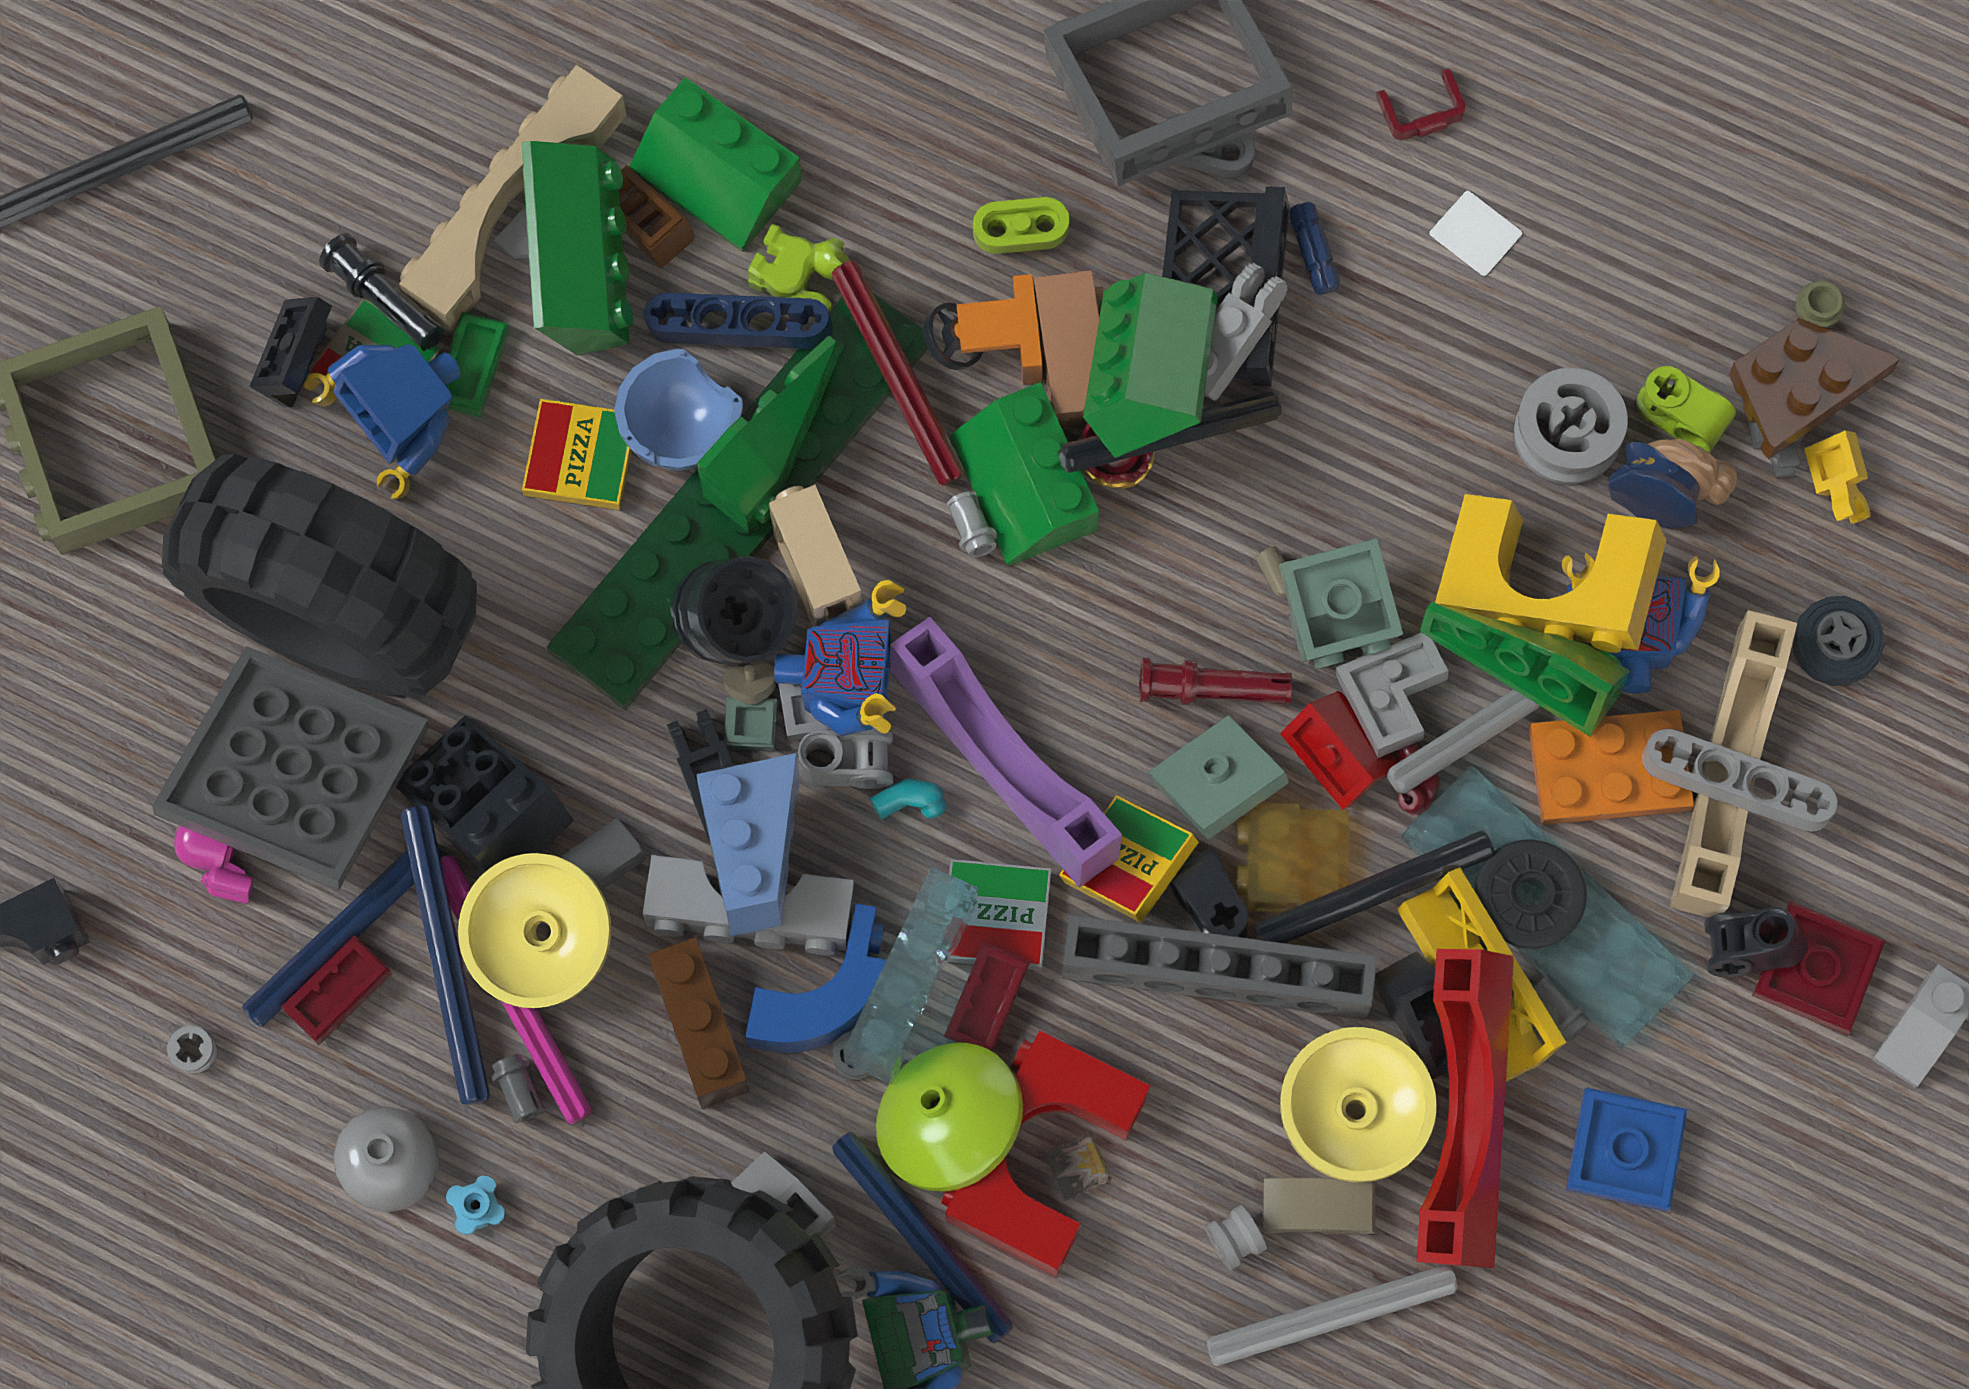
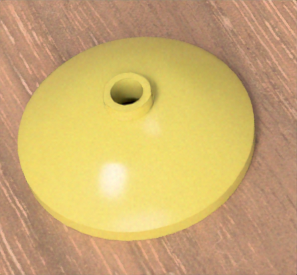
M539 853L522 854L495 864L474 883L467 894L460 913L458 927L459 945L463 960L472 977L493 997L505 1003L524 1008L550 1007L572 999L588 987L596 978L609 951L611 918L601 890L583 869L566 859L553 855ZM542 922L548 923L551 928V934L545 941L539 940L536 935V928Z
M1350 1027L1328 1032L1310 1042L1299 1052L1284 1078L1280 1096V1112L1283 1127L1289 1141L1297 1153L1309 1165L1321 1173L1338 1180L1372 1182L1387 1178L1403 1170L1423 1150L1435 1123L1436 1094L1433 1081L1426 1066L1408 1045L1383 1031L1365 1027ZM1352 1103L1359 1104L1364 1109L1365 1115L1358 1120L1351 1119L1346 1113V1107Z

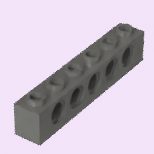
M1070 915L1062 978L1366 1019L1372 1006L1377 956Z

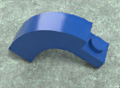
M856 903L843 964L837 974L822 987L799 994L755 987L745 1036L748 1048L778 1053H796L813 1050L836 1041L844 1033L854 1029L867 1016L880 996L888 973L887 960L870 957L871 953L880 954L885 924L877 923L876 907Z

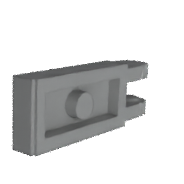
M1249 263L1248 266H1245V269L1242 270V273L1233 282L1232 294L1228 293L1215 313L1204 393L1205 396L1213 401L1218 400L1272 323L1271 317L1280 306V302L1287 295V282L1277 276L1275 278L1272 277L1270 280L1268 279L1265 286L1258 292V288L1264 282L1265 271L1264 268L1255 263ZM1258 292L1255 299V305L1254 307H1252L1249 305V303L1251 302L1255 294Z

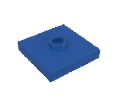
M1586 1087L1582 1095L1566 1191L1668 1212L1671 1209L1688 1109Z

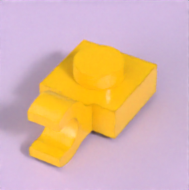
M1845 430L1804 448L1816 494L1831 495L1832 509L1836 520L1843 521L1849 518L1850 523L1855 524L1869 518L1870 508L1868 502L1856 486L1857 483L1868 479L1856 433Z

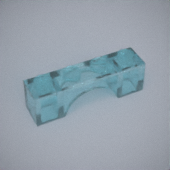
M931 867L844 1048L845 1064L892 1085L912 1043L918 1022L935 982L947 959L957 948L978 904V887Z

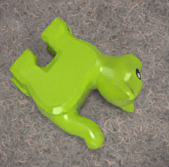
M772 224L764 238V244L768 246L766 253L775 256L776 259L774 262L768 263L765 256L759 252L756 253L748 269L750 288L762 293L767 292L773 297L819 300L826 306L829 312L832 306L830 300L819 292L807 291L810 278L815 271L823 278L834 281L832 271L840 264L849 261L844 242L837 238H830L821 243H812L802 237L787 235L783 233L779 226Z

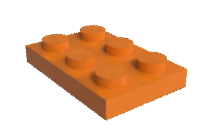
M1680 710L1605 716L1591 737L1564 720L1530 723L1528 731L1541 825L1691 811L1694 807L1692 791L1653 777L1644 768L1642 762L1643 750L1651 735L1663 729L1683 732ZM1668 746L1663 747L1660 751L1662 753L1661 761L1665 763L1671 762L1673 759L1672 748ZM1687 764V766H1686V768H1685L1684 770L1689 772V768H1688V764Z

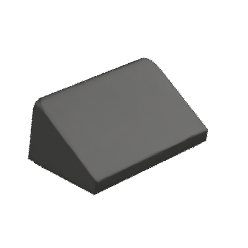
M618 818L560 857L583 869L594 880L600 890H603L647 859L642 847Z

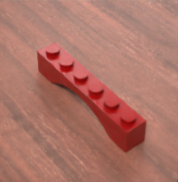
M1437 948L1433 1001L1441 1021L1447 1050L1449 1111L1440 1163L1430 1191L1420 1208L1416 1262L1482 1268L1495 1267L1514 956L1482 949Z

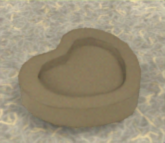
M768 664L731 667L724 673V688L732 698L739 702L752 705L760 703L771 695L776 688L775 669Z

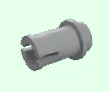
M967 491L957 494L946 503L947 509L951 512L962 538L959 542L960 549L967 552L971 558L982 557L992 552L996 548L995 539L997 538V532L994 528L988 526L978 503L976 493Z

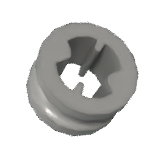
M188 1025L182 1026L171 1035L167 1044V1054L171 1063L183 1072L194 1074L203 1072L212 1065L216 1058L217 1046L212 1035L201 1027ZM197 1037H201L204 1041L199 1047L200 1052L203 1054L202 1057L196 1062L190 1057L187 1058L186 1063L182 1062L180 1057L185 1052L184 1047L181 1045L183 1041L189 1038L196 1042Z

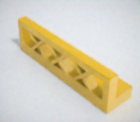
M1460 867L1448 872L1432 889L1404 901L1397 908L1398 913L1425 958L1434 967L1436 966L1437 948L1484 950L1480 944L1479 936L1485 943L1487 951L1514 956ZM1451 889L1461 904V910L1449 893ZM1515 957L1512 978L1514 997L1511 995L1506 1082L1541 1065L1567 1043ZM1532 1024H1534L1545 1044L1543 1046L1535 1035Z

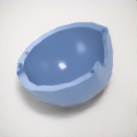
M673 349L653 354L631 369L619 386L614 411L622 439L639 458L651 466L671 471H683L698 468L697 462L729 426L741 416L743 403L742 398L728 386L723 388L714 382L703 370L699 361L685 349Z

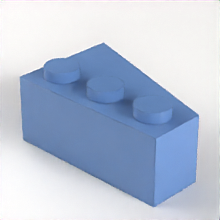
M794 753L696 774L731 936L781 926L789 870L790 845L795 824L796 799L800 785L797 754Z

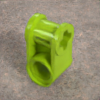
M1662 366L1654 369L1647 377L1645 386L1640 389L1636 398V408L1646 421L1654 424L1675 439L1691 442L1711 453L1736 416L1734 406L1726 398L1714 391L1708 390L1672 366ZM1670 379L1674 380L1673 385L1668 384ZM1660 391L1668 395L1665 400L1658 396ZM1653 405L1657 407L1655 411L1651 410Z

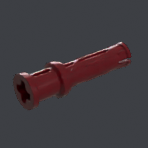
M1142 657L1139 673V702H1148L1149 698L1180 699L1182 705H1190V702L1195 703L1196 698L1272 702L1290 705L1292 673L1198 668V664L1193 663L1192 660H1184L1181 665L1152 663L1149 657Z

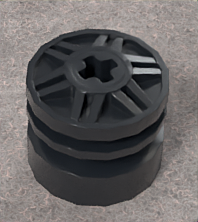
M752 556L704 562L690 570L675 588L670 608L673 629L683 647L698 659L715 664L758 661L773 655L782 649L792 635L798 614L795 591L786 575L771 562ZM726 604H730L732 613L726 615V619H722L720 610L724 609Z

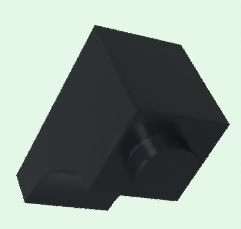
M55 878L0 904V947L13 946L27 949L44 965L48 962L60 964L68 961L79 953V947L89 943L65 889Z
M1415 951L1375 973L1374 980L1389 1016L1396 1022L1412 1050L1426 1066L1433 1080L1448 1071L1447 1050L1441 1021L1433 1001L1435 967L1419 952Z

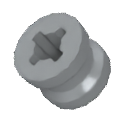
M1242 1205L1232 1209L1230 1217L1222 1222L1213 1220L1205 1225V1231L1210 1242L1230 1271L1239 1267L1242 1258L1250 1253L1259 1255L1267 1250L1266 1243L1257 1225Z

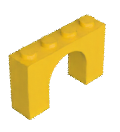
M1470 494L1464 495L1435 603L1573 641L1591 643L1593 647L1605 652L1618 653L1621 651V648L1639 649L1667 541L1657 520L1608 513L1596 560L1586 579L1574 590L1562 596L1550 599H1535L1518 593L1511 588L1510 584L1511 565L1523 524V518L1513 501Z

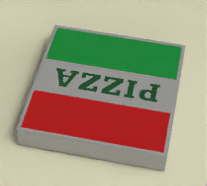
M950 859L940 961L974 964L982 942H986L1029 960L1030 964L1027 970L1042 971L1051 868Z

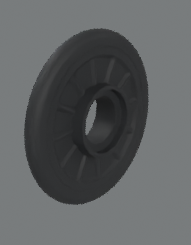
M1525 839L1503 845L1484 861L1475 882L1474 891L1506 943L1516 947L1538 949L1557 944L1576 929L1585 912L1587 890L1581 870L1566 852L1548 842ZM1526 881L1536 882L1544 890V902L1535 907L1522 904L1516 894L1518 885Z

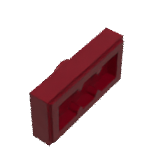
M354 935L281 1006V1009L319 1046L392 975V972Z
M982 942L944 1037L958 1043L982 1046L993 1052L1030 961Z

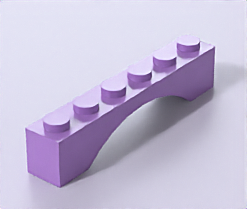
M928 617L890 644V671L1079 888L1119 859L1122 834L1090 797L1079 792L1061 779L1027 746L989 698L961 651L931 617Z

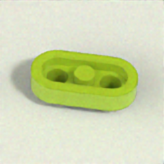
M1050 197L990 202L980 207L973 218V237L976 244L982 250L992 254L1052 249L1059 246L1066 239L1069 232V213L1066 207L1060 201ZM1041 222H1048L1054 228L1049 232H1042L1036 226ZM998 226L1006 232L1002 236L995 237L989 234L988 231L992 227Z

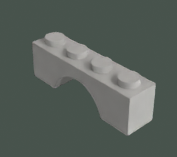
M652 855L643 917L646 926L653 927L654 933L663 936L682 937L684 931L704 933V939L717 943H733L734 937L754 939V945L765 949L781 950L784 949L786 943L805 946V951L814 955L833 956L835 955V950L847 951L855 899L854 880L803 874L795 888L785 896L781 926L731 936L723 898L710 884L702 861Z

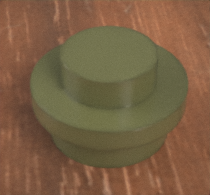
M1817 281L1807 284L1800 290L1796 298L1795 310L1799 318L1827 329L1840 321L1845 311V300L1835 285L1825 281Z

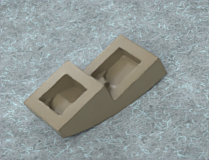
M1264 1178L1263 1230L1268 1233L1321 1232L1324 1235L1375 1233V1181L1348 1182L1335 1178Z

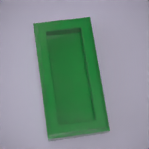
M465 312L461 313L448 354L456 361L461 373L457 380L446 386L452 395V400L448 407L449 410L481 418L510 332L509 324Z

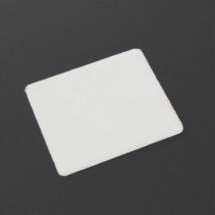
M1465 191L1431 229L1429 234L1482 276H1486L1521 237L1522 231L1473 193Z

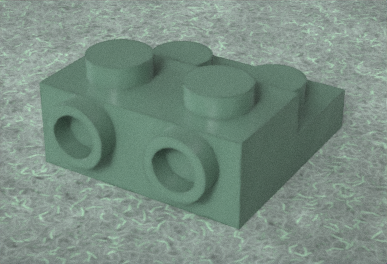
M1377 538L1278 565L1291 610L1289 618L1301 662L1313 660L1316 669L1344 662L1342 652L1361 647L1363 656L1391 649L1390 639L1403 635Z

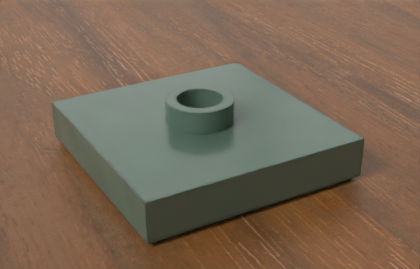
M1229 715L1148 771L1153 784L1207 840L1289 783L1285 771Z

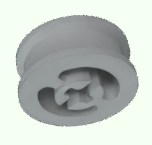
M1581 368L1553 370L1535 380L1522 398L1513 432L1517 452L1526 466L1545 480L1564 485L1589 482L1606 472L1615 461L1627 431V410L1620 393L1602 376ZM1583 405L1588 407L1589 410L1583 415L1579 428L1575 425L1571 426L1579 419ZM1596 415L1602 424L1604 434H1599L1594 429ZM1536 419H1543L1547 423L1545 438L1538 428ZM1563 424L1564 426L1569 428L1564 433H1562L1558 447L1556 448L1553 445H1551V443L1558 437L1561 426Z

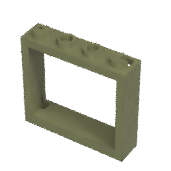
M162 306L0 362V412L7 410L12 425L4 427L5 434L14 455L22 453L26 469L20 470L19 475L28 498L37 497L41 512L34 514V520L43 542L51 539L61 555L174 515L191 480L217 459L173 330ZM152 340L198 472L62 520L18 386Z

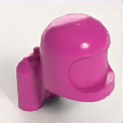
M178 825L174 839L176 855L183 864L207 872L202 876L201 883H204V887L207 888L209 894L214 897L248 904L253 888V877L246 876L244 870L231 863L236 848Z

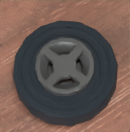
M1828 596L1812 603L1798 618L1793 639V652L1801 669L1814 680L1830 686L1850 685L1865 678L1878 664L1884 648L1883 628L1876 614L1861 601L1847 596ZM1828 643H1834L1836 646H1839L1841 651H1838L1832 645H1828Z

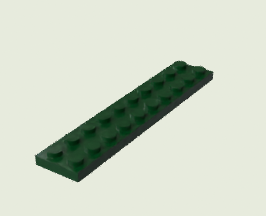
M873 293L911 368H913L928 350L924 340L923 328ZM843 297L829 312L833 322L831 338L837 343L838 360L783 491L794 486H802L805 489L815 485L892 393ZM814 348L798 349L741 417L749 422L759 407V399L770 389L780 394L786 388L784 383L790 371ZM697 468L546 646L548 653L626 711L681 645L673 629L670 608L675 588L686 573L704 562L746 556L755 557L773 535L771 518L764 524L758 521L749 532L703 497Z

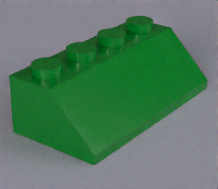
M542 141L522 142L534 328L575 355L629 345V327L633 324V313L630 303L626 298L625 281L629 279L630 270L622 245V235L626 232V220L619 205L618 189H621L623 185L620 166L614 159L596 146Z
M1143 273L1130 280H1119L1104 290L1083 418L1115 458L1201 422L1218 298L1213 289Z

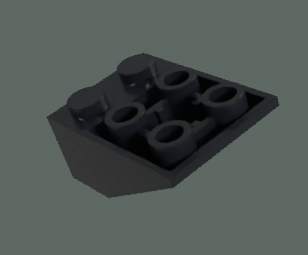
M466 716L461 718L404 772L396 787L413 806H428L430 808L434 827L482 874L507 858L522 854L540 853L574 821L547 784Z

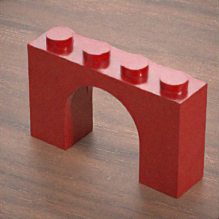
M1040 1030L1033 1043L1027 1040L1023 1041L1011 1066L1018 1070L1015 1077L1022 1094L1023 1112L1020 1127L1028 1120L1041 1114L1061 1112L1075 1115L1126 1141L1149 1096L1151 1086ZM1006 1156L988 1175L961 1189L945 1191L941 1200V1204L948 1207L945 1212V1222L1057 1278L1080 1232L1081 1223L1030 1198L1017 1187L1008 1171Z

